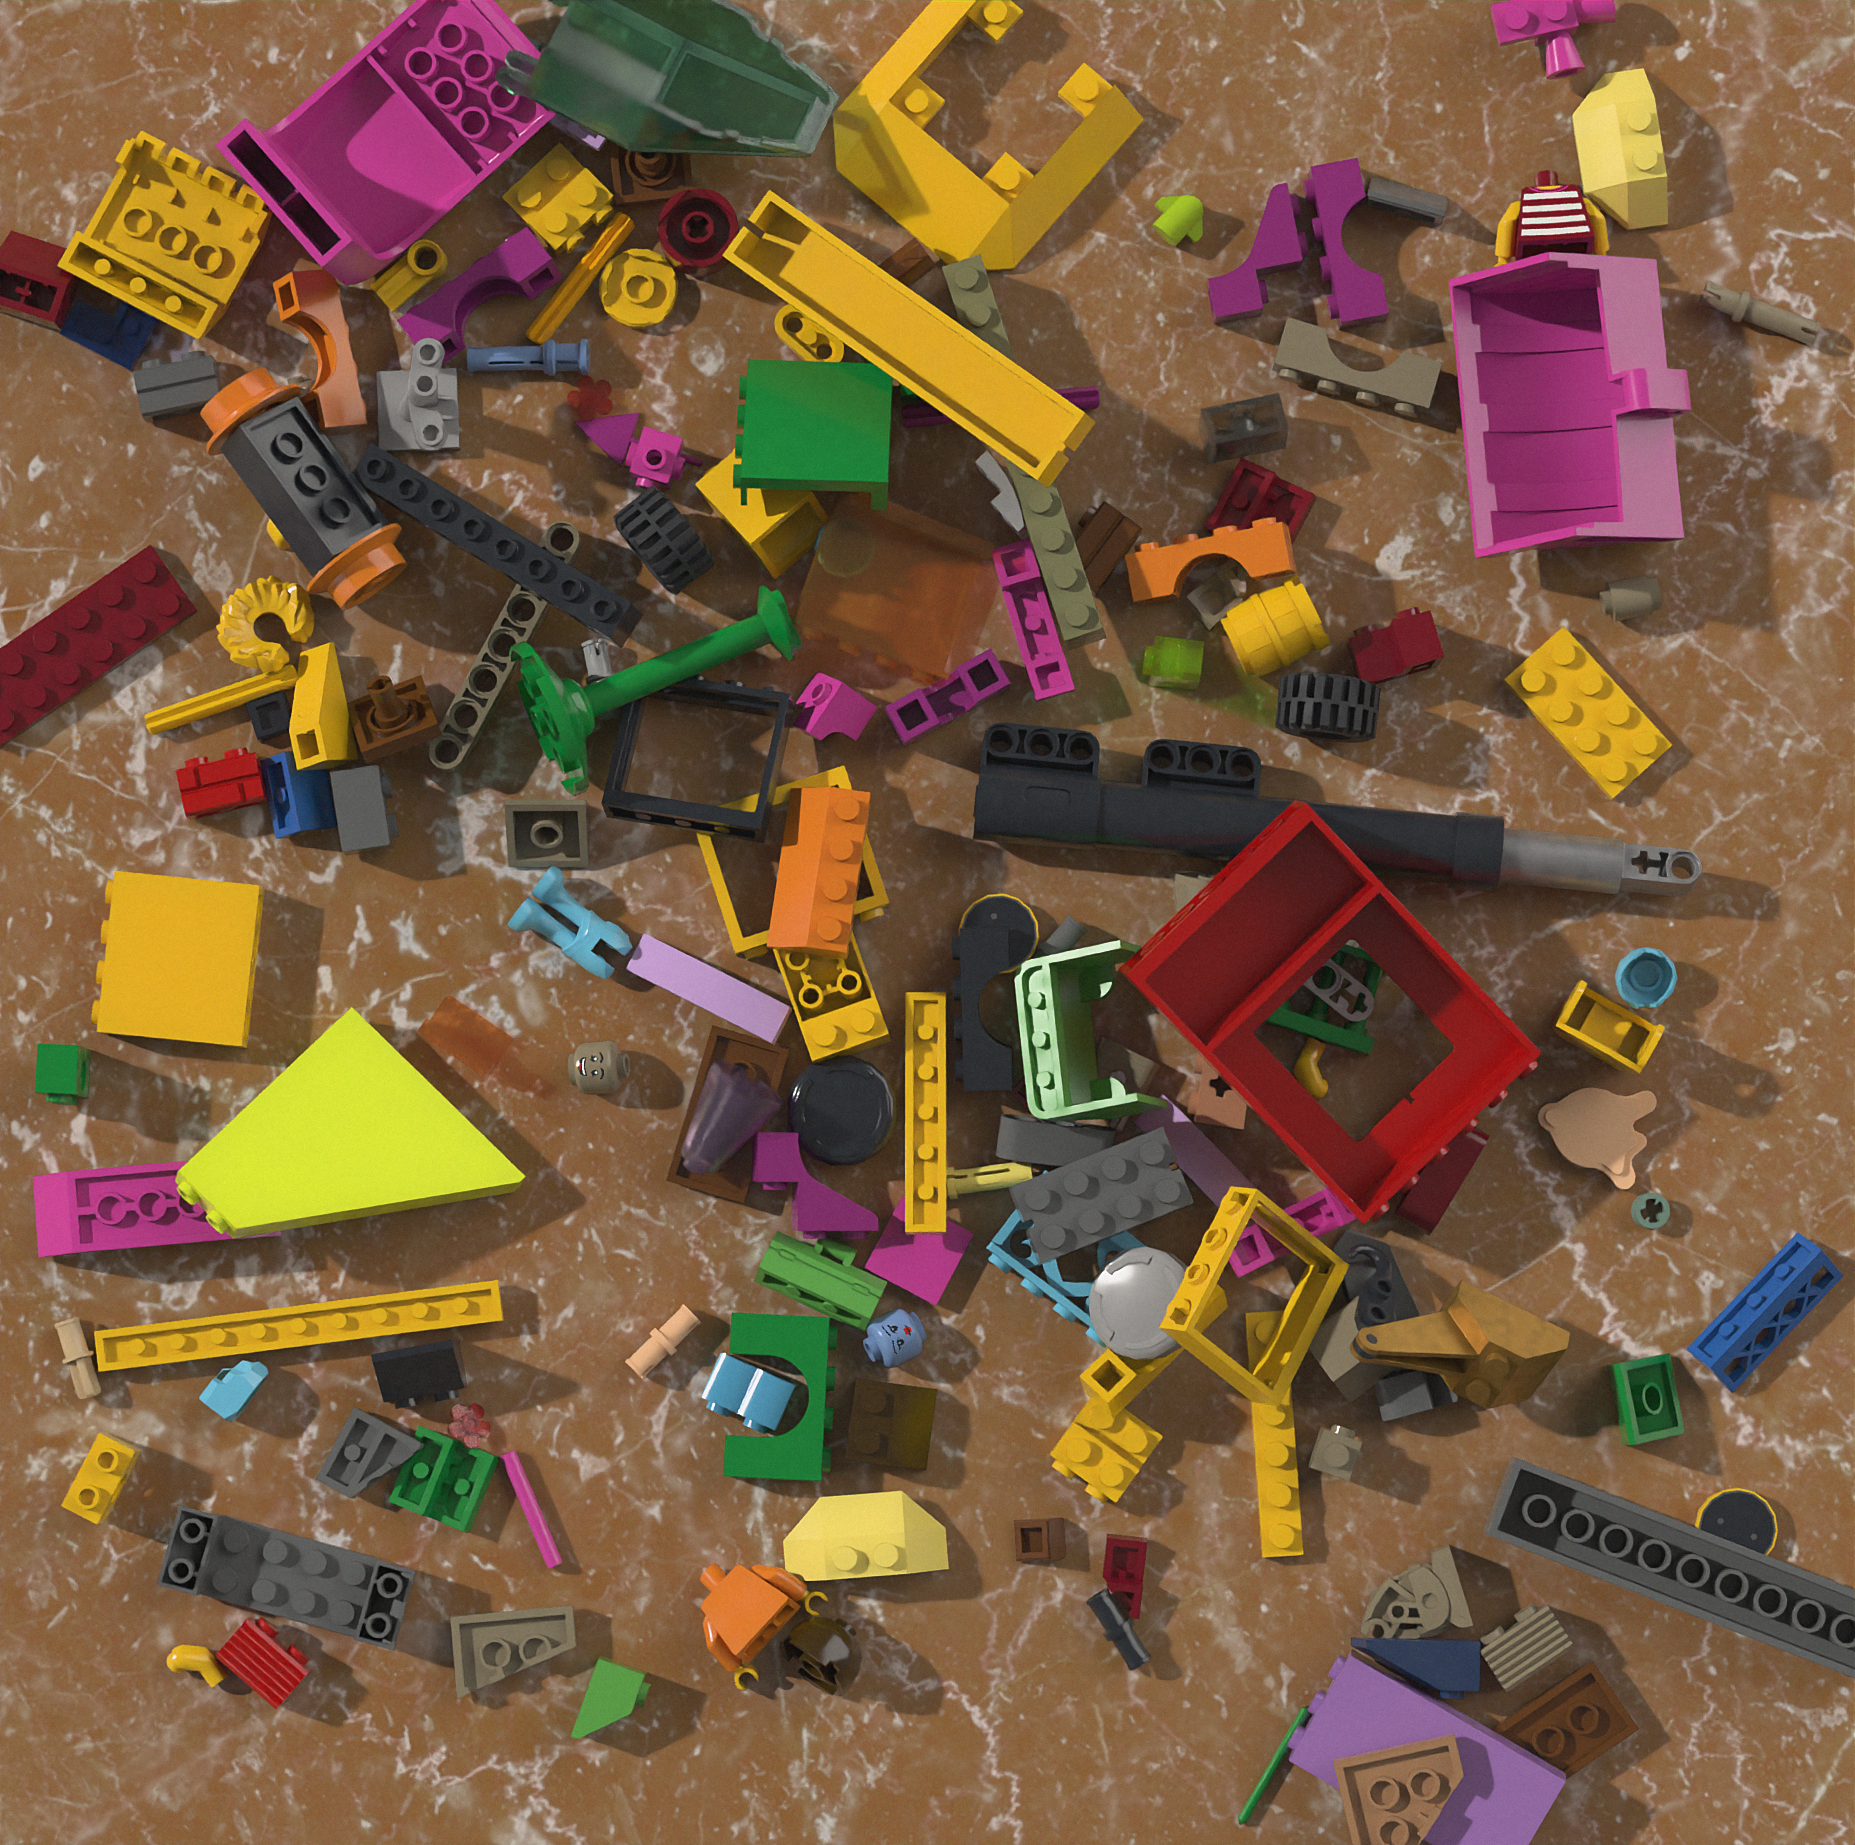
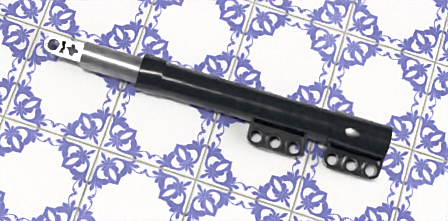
M995 723L985 731L983 737L979 783L976 785L973 817H975L973 840L1094 852V848L1230 862L1294 800L1298 799L1259 796L1261 759L1250 748L1157 739L1146 748L1142 765L1141 783L1101 779L1102 775H1098L1100 744L1097 738L1090 732L1013 723ZM995 741H1005L1011 748L1006 752H998L992 749L990 745ZM1036 745H1044L1051 752L1046 756H1037L1031 751V748ZM1076 749H1084L1090 753L1091 757L1086 760H1077L1071 755V752ZM1156 757H1164L1172 765L1161 769L1154 766L1151 761ZM1204 761L1212 769L1205 773L1197 772L1193 769L1192 763ZM1236 765H1243L1248 767L1252 774L1246 777L1237 776L1232 771V768ZM1298 800L1306 802L1376 877L1448 884V888L1492 893L1496 892L1498 882L1610 894L1626 891L1678 897L1685 896L1692 891L1702 870L1700 859L1689 850L1627 844L1622 839L1505 828L1503 816L1466 812L1445 815ZM1635 864L1642 865V871L1646 873H1639V869L1637 866H1635ZM1673 867L1684 868L1688 871L1690 878L1679 879L1674 876L1671 869Z

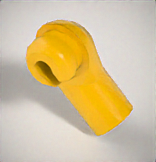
M1308 1037L1293 1066V1073L1296 1080L1314 1099H1320L1328 1091V1082L1322 1079L1317 1066L1326 1045L1314 1038Z
M180 1645L175 1647L167 1656V1666L174 1673H181L182 1670L199 1671L211 1688L228 1677L206 1647Z

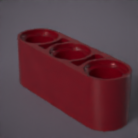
M1474 1127L1463 1137L1457 1134L1447 1144L1449 1151L1441 1160L1434 1165L1428 1162L1417 1173L1420 1176L1419 1180L1406 1191L1394 1215L1429 1236L1464 1182L1490 1135L1477 1127Z

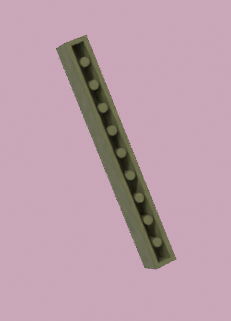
M979 254L943 266L942 269L960 324L1016 364L981 255ZM1005 458L1068 651L1107 638L1055 480L1049 488H1046Z

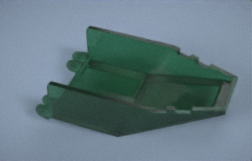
M548 0V2L551 1L558 7L568 8L548 46L543 49L539 60L527 53L524 54L522 51H518V49H513L505 57L506 64L509 67H501L496 73L499 86L505 88L512 95H523L633 152L810 158L840 97L803 62L798 65L782 50L784 45L775 36L770 39L754 25L756 19L752 15L726 0Z

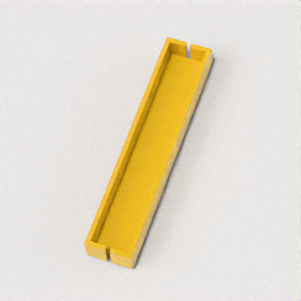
M769 190L748 219L765 232L761 239L743 226L722 256L1046 488H1049L1069 460L1064 455L1067 448L1075 452L1096 422L1081 409Z

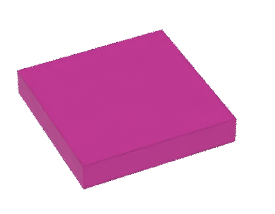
M902 1196L864 1268L936 1306L974 1234L947 1220V1235H906L905 1197Z

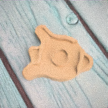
M1583 1088L1572 1092L1557 1103L1543 1105L1538 1112L1537 1120L1539 1125L1549 1133L1562 1157L1567 1161L1583 1168H1593L1602 1171L1611 1179L1615 1187L1628 1189L1635 1183L1636 1177L1632 1167V1159L1647 1144L1646 1137L1635 1131L1633 1125L1636 1120L1652 1112L1656 1107L1657 1101L1651 1091H1641L1630 1096H1618L1604 1089Z

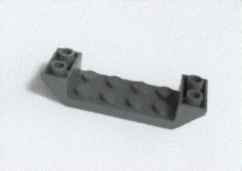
M179 1505L157 1585L195 1596L201 1594L352 1636L354 1640L394 1651L416 1570L379 1557L239 1518Z

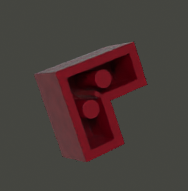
M1413 607L1396 613V618L1392 619L1390 625L1386 628L1378 630L1377 624H1371L1354 630L1355 637L1349 638L1347 647L1357 678L1377 685L1437 667L1445 656L1431 610L1420 613L1419 607Z

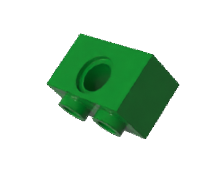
M38 1043L35 1093L45 1095L46 1102L58 1105H77V1098H89L91 1050L79 1045Z

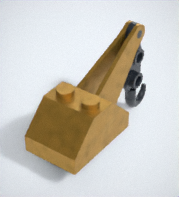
M1357 1244L1349 1250V1259H1354L1357 1255L1361 1254L1369 1257L1376 1264V1272L1361 1287L1354 1316L1359 1332L1350 1344V1352L1360 1362L1440 1374L1451 1392L1486 1409L1529 1400L1567 1350L1570 1332L1463 1280L1459 1282L1439 1312L1392 1322L1397 1303V1292L1391 1278L1392 1265L1390 1260L1380 1249L1368 1244Z

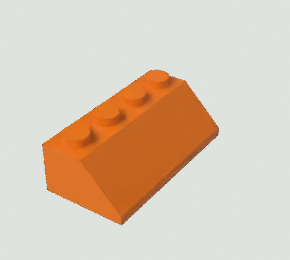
M836 787L791 788L767 948L848 959L871 806L870 792Z

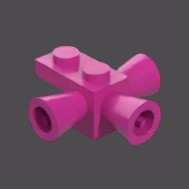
M1509 0L1491 4L1490 7L1499 47L1532 39L1534 46L1545 44L1546 78L1550 80L1573 76L1586 69L1572 40L1579 26L1578 23L1616 22L1614 0Z

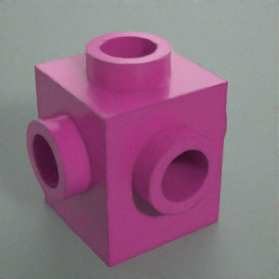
M643 427L639 443H631L625 465L631 467L629 473L632 479L637 480V487L647 490L653 486L657 489L661 487L670 490L673 480L680 481L686 459L680 457L684 447L681 437ZM654 459L661 460L658 465H650V462Z

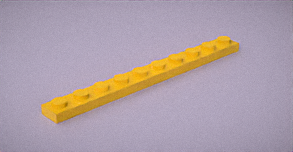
M499 1280L101 1330L94 1331L98 1371L104 1372L504 1321Z

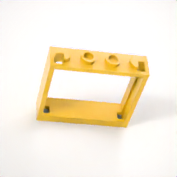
M843 765L777 787L772 810L789 804L791 788L836 787L852 790L845 766ZM759 793L717 807L755 813ZM696 832L736 956L744 954L746 960L768 954L769 930L743 938L710 834ZM867 833L862 861L874 896L856 901L854 918L860 917L861 923L883 916V909L890 907Z
M1230 1186L1227 1194L1221 1201L1220 1208L1210 1228L1203 1236L1202 1243L1191 1265L1186 1269L1184 1279L1173 1300L1169 1303L1159 1328L1252 1402L1280 1406L1350 1265L1258 1189ZM1250 1217L1308 1264L1253 1374L1194 1329Z

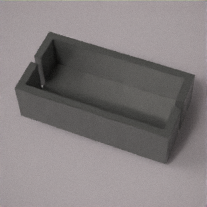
M1163 1127L1010 1187L1009 1192L1022 1224L1030 1222L1031 1219L1034 1223V1227L1027 1229L1026 1235L1039 1266L1189 1207L1194 1203L1181 1170L1172 1171L1170 1167L1177 1160Z

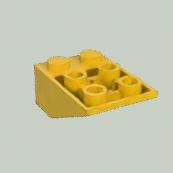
M853 931L851 933L847 960L773 949L813 1064L836 1056L854 1055L891 1041Z

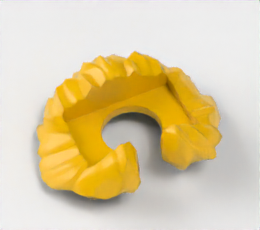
M270 575L267 580L259 578L256 583H248L244 588H237L234 595L229 596L227 603L222 605L220 624L216 626L219 631L217 638L223 648L231 654L230 659L242 666L260 669L263 673L281 670L289 662V653L284 650L281 644L262 641L255 635L253 626L258 617L267 613L278 615L284 621L286 629L291 635V641L306 643L307 639L312 635L315 615L311 609L310 597L306 590L297 583H283L273 575Z

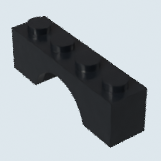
M1009 926L960 927V936H952L953 960H960L961 976L953 977L954 1001H961L962 1017H954L955 1041L963 1042V1057L955 1058L956 1082H964V1091L1013 1090V1046L997 1040L988 1032L982 1022L979 1010L980 996L985 985L992 977L1010 968Z

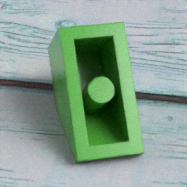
M602 1656L599 1657L571 1737L580 1739L626 1717L633 1712L635 1705L643 1708L651 1684L644 1682L647 1672Z

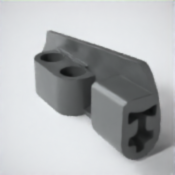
M1347 1228L1332 1248L1335 1254L1350 1265L1341 1282L1346 1303L1348 1304L1359 1296L1364 1282L1376 1272V1264L1369 1257L1359 1254L1354 1259L1348 1258L1350 1248L1357 1244H1368L1380 1249L1388 1257L1392 1265L1391 1278L1397 1292V1303L1392 1322L1421 1316L1389 1245ZM1398 1367L1373 1385L1383 1421L1457 1402L1458 1400L1457 1394L1451 1392L1443 1378L1437 1373Z

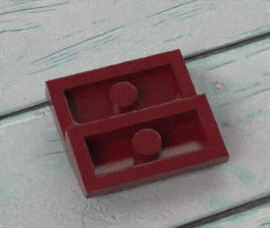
M1241 457L1204 528L1212 534L1214 529L1226 526H1237V531L1253 528L1252 522L1255 520L1275 517L1277 523L1283 522L1288 526L1291 544L1293 545L1317 497L1314 493L1279 478L1275 472Z

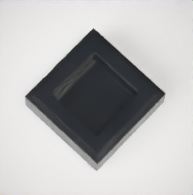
M284 690L245 703L259 742L289 733L292 711Z

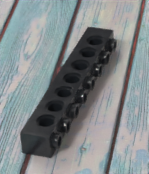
M371 443L354 469L353 474L366 491L622 649L642 618L643 614L629 601Z

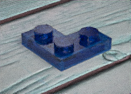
M78 298L59 334L132 373L160 320L124 301L121 302L113 317Z

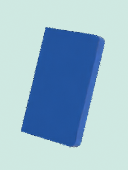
M293 751L283 752L260 761L276 839L290 838L307 831L331 829L337 826L326 769L297 770Z

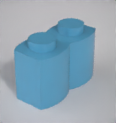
M721 1352L701 1397L709 1400L706 1408L725 1417H728L731 1411L746 1417L743 1425L765 1434L768 1428L777 1430L797 1385L730 1354Z

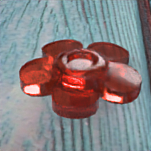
M582 376L577 380L579 391H570L567 396L569 406L579 408L578 415L584 421H592L595 418V409L600 415H607L613 408L612 401L606 398L612 392V387L606 380L598 381L594 387L593 379L590 376Z
M477 1403L469 1405L468 1408L463 1404L453 1406L450 1410V1416L455 1422L448 1425L449 1436L454 1440L463 1436L462 1443L468 1449L478 1447L480 1438H486L491 1434V1424L487 1420L480 1421L485 1413L483 1407Z

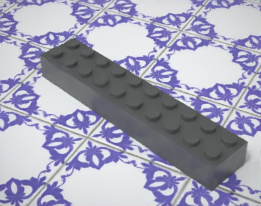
M1510 1457L1482 1531L1483 1534L1855 1679L1854 1589L1521 1459Z

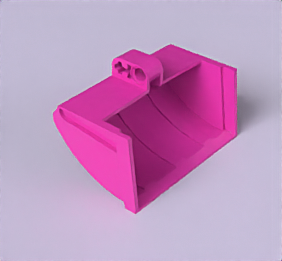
M1546 252L1449 279L1475 558H1496L1529 550L1580 548L1625 543L1671 542L1683 539L1672 417L1691 412L1688 371L1684 369H1667L1656 259Z

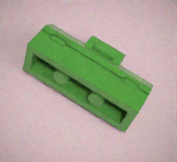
M779 1231L773 1237L754 1282L863 1333L887 1285V1281L851 1265L858 1250L828 1236L827 1239H818L813 1248ZM821 1252L843 1261L842 1265L821 1256Z

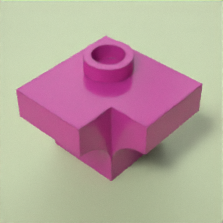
M817 671L795 704L802 711L793 726L804 734L820 741L833 732L856 741L878 707L845 683Z

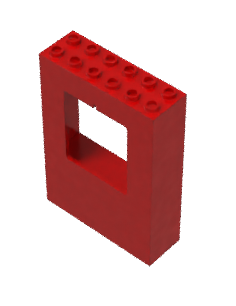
M1294 800L1118 969L1343 1207L1363 1224L1368 1219L1372 1222L1379 1219L1390 1207L1387 1201L1398 1191L1402 1194L1408 1191L1420 1178L1417 1172L1428 1162L1434 1165L1441 1160L1449 1151L1447 1144L1457 1134L1463 1137L1469 1133L1479 1122L1476 1116L1487 1105L1490 1108L1498 1105L1509 1093L1506 1087L1517 1077L1520 1080L1526 1078L1538 1066V1062L1535 1059L1542 1054L1306 802ZM1349 940H1355L1454 1046L1453 1051L1409 1093L1414 1100L1409 1103L1403 1098L1359 1141H1354L1255 1036V1030Z

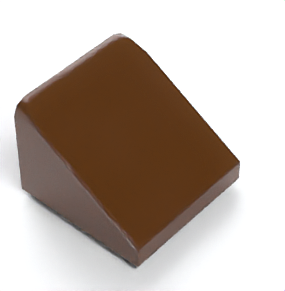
M1062 1517L1014 1520L1016 1561L1054 1560L1066 1557L1065 1527Z

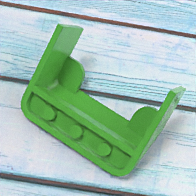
M1118 940L1030 959L1022 963L1017 969L1014 981L1027 1103L1029 1110L1035 1117L1048 1121L1115 1119L1168 1108L1167 1100L1140 1093L1129 1094L1127 1086L1122 1081L1114 1078H1098L1090 1002L1102 1000L1113 992L1116 985L1115 964L1126 962L1142 946Z

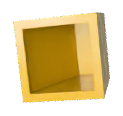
M734 448L733 452L717 466L708 469L695 485L712 509L775 580L814 547L819 530L830 519L811 490L748 488L747 506L741 505V489H733L734 464H741L742 459H735Z

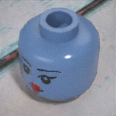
M897 1308L868 1323V1338L863 1340V1344L873 1362L879 1360L885 1367L895 1368L918 1357L922 1352L923 1342L927 1340L922 1323L914 1312L907 1313L904 1309Z

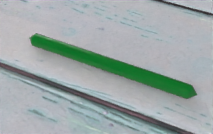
M1309 1705L1302 1707L1238 1816L1239 1825L1247 1823L1290 1749L1287 1744L1297 1726H1303L1310 1714L1307 1711Z

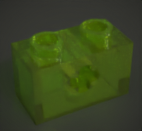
M1155 636L1153 646H1146L1143 657L1142 675L1149 676L1148 686L1196 691L1200 682L1204 641Z

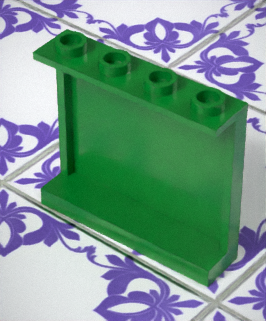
M748 359L747 376H740L739 400H746L745 405H738L737 429H744L743 434H736L735 459H742V462L733 466V489H741V505L747 506L748 488L871 492V509L887 510L893 378L872 363Z

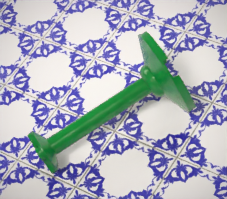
M762 585L758 589L756 615L584 687H581L573 679H560L534 648L525 641L511 646L509 656L511 662L520 659L522 680L516 682V685L541 748L548 761L556 760L562 773L568 775L569 778L561 781V784L574 797L586 792L589 787L586 738L594 730V717L768 644L774 647L785 659L793 661L796 657L795 651L802 649V642L790 619L781 592L778 589L771 592L766 586Z

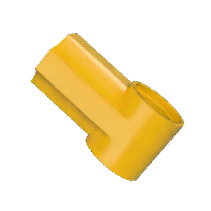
M427 239L419 240L410 247L408 253L370 286L391 311L395 313L429 282L442 277L448 266L447 256L435 242ZM430 250L436 252L437 262L434 267L428 270L418 267V259L423 252Z

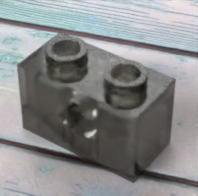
M1279 393L1202 408L1200 411L1199 432L1208 464L1286 448L1289 428Z

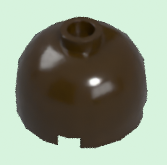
M826 1617L808 1618L793 1627L780 1642L779 1648L784 1658L789 1662L794 1657L802 1666L797 1672L813 1686L833 1696L838 1690L839 1696H843L859 1674L862 1655L860 1646L854 1638L856 1631L850 1624L840 1618H837L836 1621Z

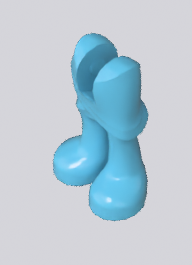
M552 865L540 879L532 894L579 927L577 935L552 917L530 897L522 903L507 924L512 930L519 933L534 930L543 934L563 948L561 953L572 958L587 971L605 980L611 976L615 969L606 963L602 956L596 955L591 951L600 938L606 942L609 948L617 950L623 956H626L633 948L628 934L618 925L609 921L605 922L592 910L589 911L565 890L564 874L555 865Z

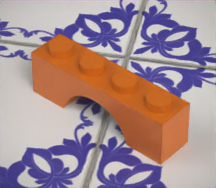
M324 269L292 271L273 283L281 322L297 328L308 338L315 350L318 361L316 381L311 390L299 399L326 436L349 434L367 424L366 405L361 398L357 380L358 368L353 360L349 343V327L344 320L340 302V287L335 277Z
M1275 517L1255 520L1252 522L1253 528L1237 531V526L1217 528L1213 530L1214 536L1198 539L1197 534L1179 536L1174 538V545L1159 547L1158 542L1135 546L1136 553L1125 555L1133 602L1143 606L1180 598L1182 586L1188 574L1197 565L1212 558H1230L1238 561L1246 569L1250 577L1256 581L1296 574L1289 528L1283 522L1277 523Z

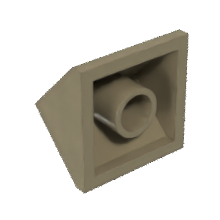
M505 799L508 867H551L552 865L556 867H589L590 805L587 800Z
M1359 1296L1320 1324L1308 1348L1349 1403L1375 1385L1378 1380H1382L1398 1368L1390 1365L1363 1363L1351 1354L1350 1344L1359 1332L1354 1320Z

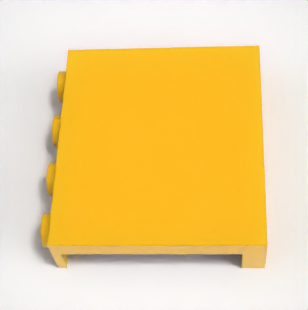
M115 871L114 880L107 881L105 902L106 904H111L109 920H103L101 928V944H106L105 960L98 961L96 971V983L102 984L100 1000H94L91 1020L92 1024H97L96 1032L106 1035L117 1034L226 1045L247 1049L265 889L260 885Z

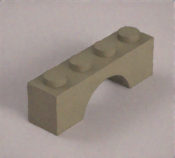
M1288 317L1272 371L1279 372L1278 377L1291 383L1301 384L1302 380L1317 383V389L1325 393L1340 395L1341 391L1357 395L1356 400L1363 404L1379 406L1380 402L1395 406V412L1416 418L1418 413L1426 415L1429 409L1442 362L1403 351L1396 361L1386 368L1372 372L1357 371L1344 365L1334 355L1328 343L1326 328Z

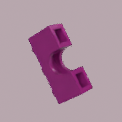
M990 648L959 665L954 672L924 689L918 688L886 706L885 713L904 747H907L1008 691L1011 683Z

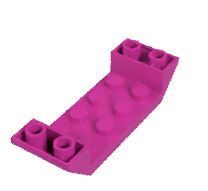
M188 1161L66 1171L33 1176L39 1257L230 1240L233 1238L226 1231L223 1234L217 1232L207 1221V1213L197 1203L194 1205L189 1204L178 1193L176 1188L179 1185L175 1182L178 1171ZM276 1231V1232H270V1233H264V1234H258V1235H252V1236H246V1237H240V1238H234V1239H242V1240H243V1239L276 1237V1236H282V1231Z

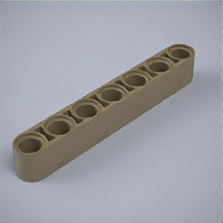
M556 521L545 530L538 546L573 567L581 552L582 540L576 527L571 523ZM563 532L571 534L574 541L568 550L558 551L552 547L553 538L557 534ZM518 584L514 587L439 726L442 736L434 738L430 742L428 749L429 758L441 772L456 773L466 765L521 663L520 659L511 662L510 656H498L495 653L497 642L503 638H511L516 641V644L525 641L531 645L552 606ZM531 603L535 606V614L532 619L521 622L514 618V611L519 604ZM484 673H491L497 677L496 687L486 693L478 691L476 689V681L479 676ZM465 708L475 709L478 713L477 722L470 728H463L457 724V716ZM448 743L455 744L459 750L456 760L447 764L438 760L439 749Z

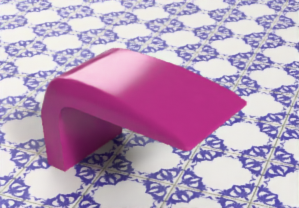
M416 0L286 118L268 129H261L244 118L215 146L317 263L344 285L350 286L372 278L393 263L560 112V110L530 95L538 79L572 97L573 90L494 0Z

